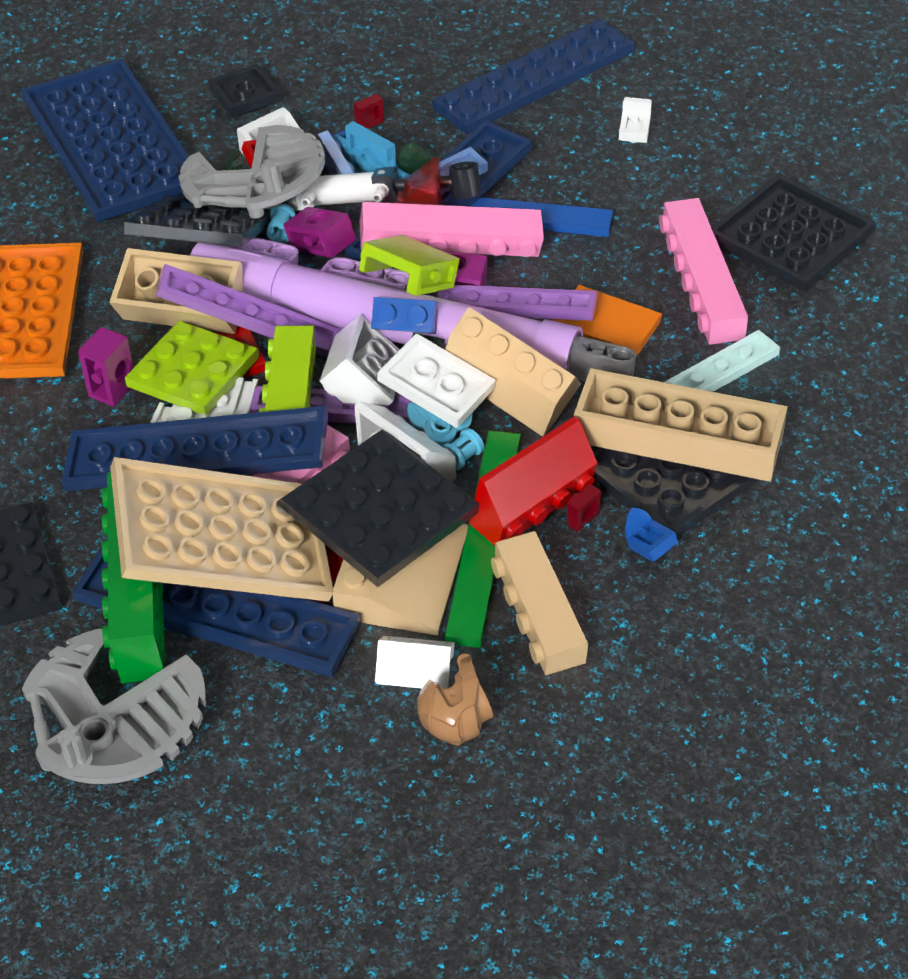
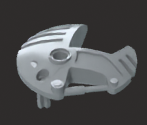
M285 125L258 127L251 169L216 171L204 156L198 152L190 155L182 165L179 181L183 194L194 204L195 208H200L204 205L247 208L249 216L255 219L264 215L263 209L274 208L280 203L298 195L313 184L324 168L325 154L321 142L316 140L313 134L304 133V130Z
M102 629L88 631L67 640L66 648L55 647L48 653L50 660L41 659L30 672L22 687L26 700L31 703L35 721L34 730L38 743L36 757L41 768L44 771H52L66 779L89 784H112L130 781L163 767V761L160 758L162 755L173 760L180 754L179 747L176 744L180 741L187 746L193 739L192 731L189 729L190 725L199 729L203 716L198 708V702L204 707L206 706V690L201 669L187 654L107 705H101L86 679L106 649L103 644ZM41 704L50 708L63 728V731L50 738L47 722L43 717Z

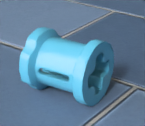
M279 204L270 210L271 222L268 224L266 234L271 241L286 243L289 240L283 224L293 218L296 213L292 207L286 204Z
M465 428L461 431L460 437L451 444L446 443L442 446L449 449L455 456L456 470L458 471L465 466V461L471 456L479 455L484 451V443L481 437L470 428Z

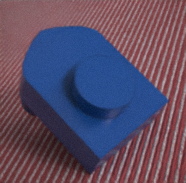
M630 508L625 523V537L631 550L654 562L678 543L674 531L652 520L646 511L640 508Z

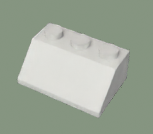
M360 313L335 335L320 383L323 384L324 389L330 395L336 396L343 403L356 404L361 401L373 405H390L394 401L396 391L377 381L378 371L400 349L379 330L371 329V322Z
M361 401L354 405L358 445L383 429L450 482L456 479V460L449 449L441 447L431 440L426 433L418 431L408 424L403 417L395 415L385 407Z

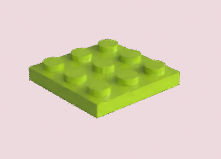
M179 320L125 376L126 385L129 388L177 406L188 407L198 414L208 415L217 405L218 400L228 393L236 384L235 381L242 377L259 358L258 348Z

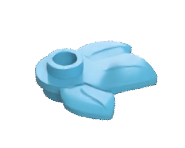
M410 402L407 407L410 423L414 427L423 430L431 440L441 447L446 443L450 444L455 439L457 432L468 428L472 422L471 413L458 428H455L414 402Z

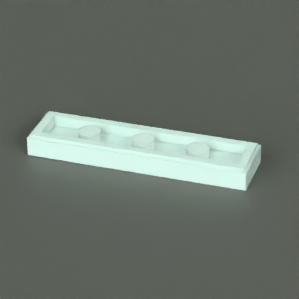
M757 330L664 383L714 392L778 356L780 346L760 330Z

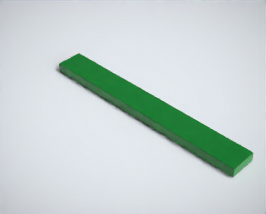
M488 430L478 482L479 478L519 453L521 434ZM470 524L467 529L445 634V642H455V645L481 648L495 577L491 565V558L495 557V546Z

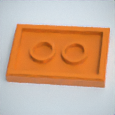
M578 285V286L576 287V289H575V290L596 291V290H593V289L584 287V286H582V285ZM597 291V304L593 321L552 319L551 321L581 327L583 337L630 348L635 351L637 357L661 323L662 313Z

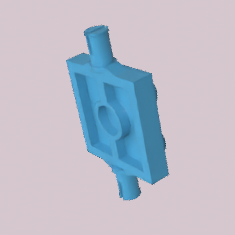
M354 121L345 126L346 138L340 134H335L332 137L333 140L336 139L339 142L348 162H351L356 173L375 172L377 168L397 167L395 144ZM397 167L399 179L410 178V174Z

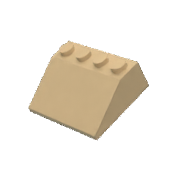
M465 523L379 587H376L343 559L332 591L334 607L360 614V623L438 636L461 561L468 525Z

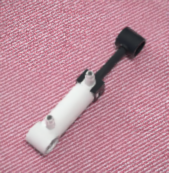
M465 161L449 166L448 176L399 179L397 167L377 168L375 172L319 176L307 189L288 199L287 204L295 211H299L316 205L374 201L377 203H396L401 195L400 191L450 187V190H452L453 198L470 199L481 194L478 163Z

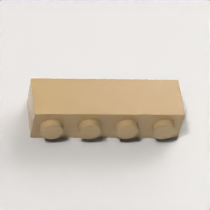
M533 531L496 542L495 557L491 558L492 569L496 578L501 577L504 582L503 590L508 605H514L518 613L516 614V621L521 634H527L531 642L529 643V650L534 663H540L545 675L585 664L588 642L536 532Z

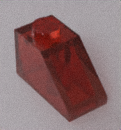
M432 158L405 179L403 191H398L397 203L442 205L440 158Z

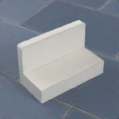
M383 636L378 640L375 682L384 685L422 688L430 678L434 683L438 682L443 689H447L450 660L454 657L455 642Z

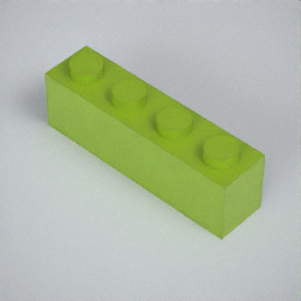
M275 326L274 339L268 340V356L271 358V361H266L265 378L268 384H263L262 401L266 405L265 408H260L259 412L310 407L316 355L314 326Z

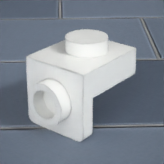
M624 98L619 140L632 143H647L652 104L650 99Z

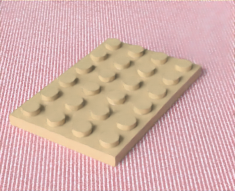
M114 457L110 469L122 578L328 602L331 599L333 586L325 544L281 508V498L299 487L301 483Z

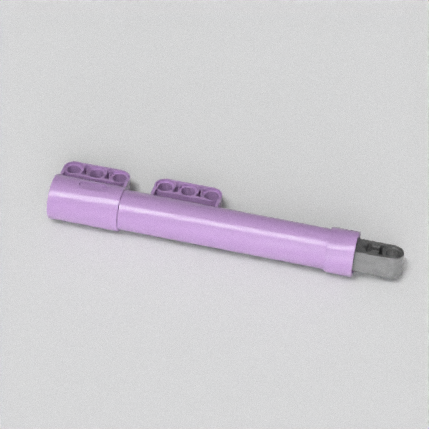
M256 237L243 247L198 242L190 256L239 261L242 264L243 293L340 329L346 327L360 313L371 322L373 297L438 302L436 334H417L444 350L450 333L468 307H470L574 375L578 380L586 381L590 368L634 376L636 353L630 348L583 337L581 327L547 319L541 322L424 294L414 296L406 292L409 274L401 270L387 268L364 273L359 270L360 261L342 257L329 260L321 270L298 266L299 251L296 247ZM379 330L390 341L406 344L416 334L414 332Z

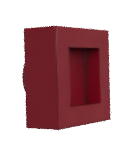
M378 94L353 103L356 123L365 128H371L384 122L383 99Z
M590 484L583 491L575 493L570 498L567 504V526L578 532L600 514L601 491Z

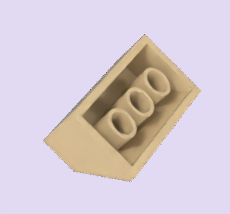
M127 248L109 302L122 319L174 326L180 320L208 331L236 333L237 325L156 296L160 273L165 264L243 292L241 262Z
M468 307L450 333L445 350L496 380L495 389L486 399L542 437L548 433L581 385L574 375L470 307Z

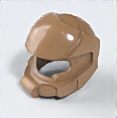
M461 654L457 658L459 672L455 675V683L452 687L443 689L438 682L434 683L429 678L421 688L417 698V713L425 729L434 737L456 746L480 735L482 723L493 718L491 706L479 684L472 658L468 654Z

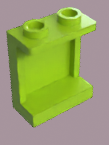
M405 235L364 242L360 254L359 270L368 273L394 267L409 274L406 292L419 296L454 288L460 258Z

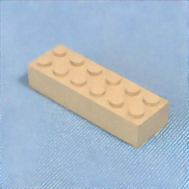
M590 368L574 416L580 420L591 446L771 482L784 434L788 406Z

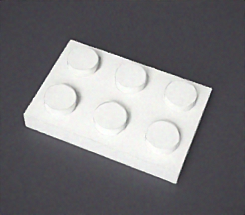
M417 333L378 371L377 381L455 428H458L495 389L496 383L494 378Z

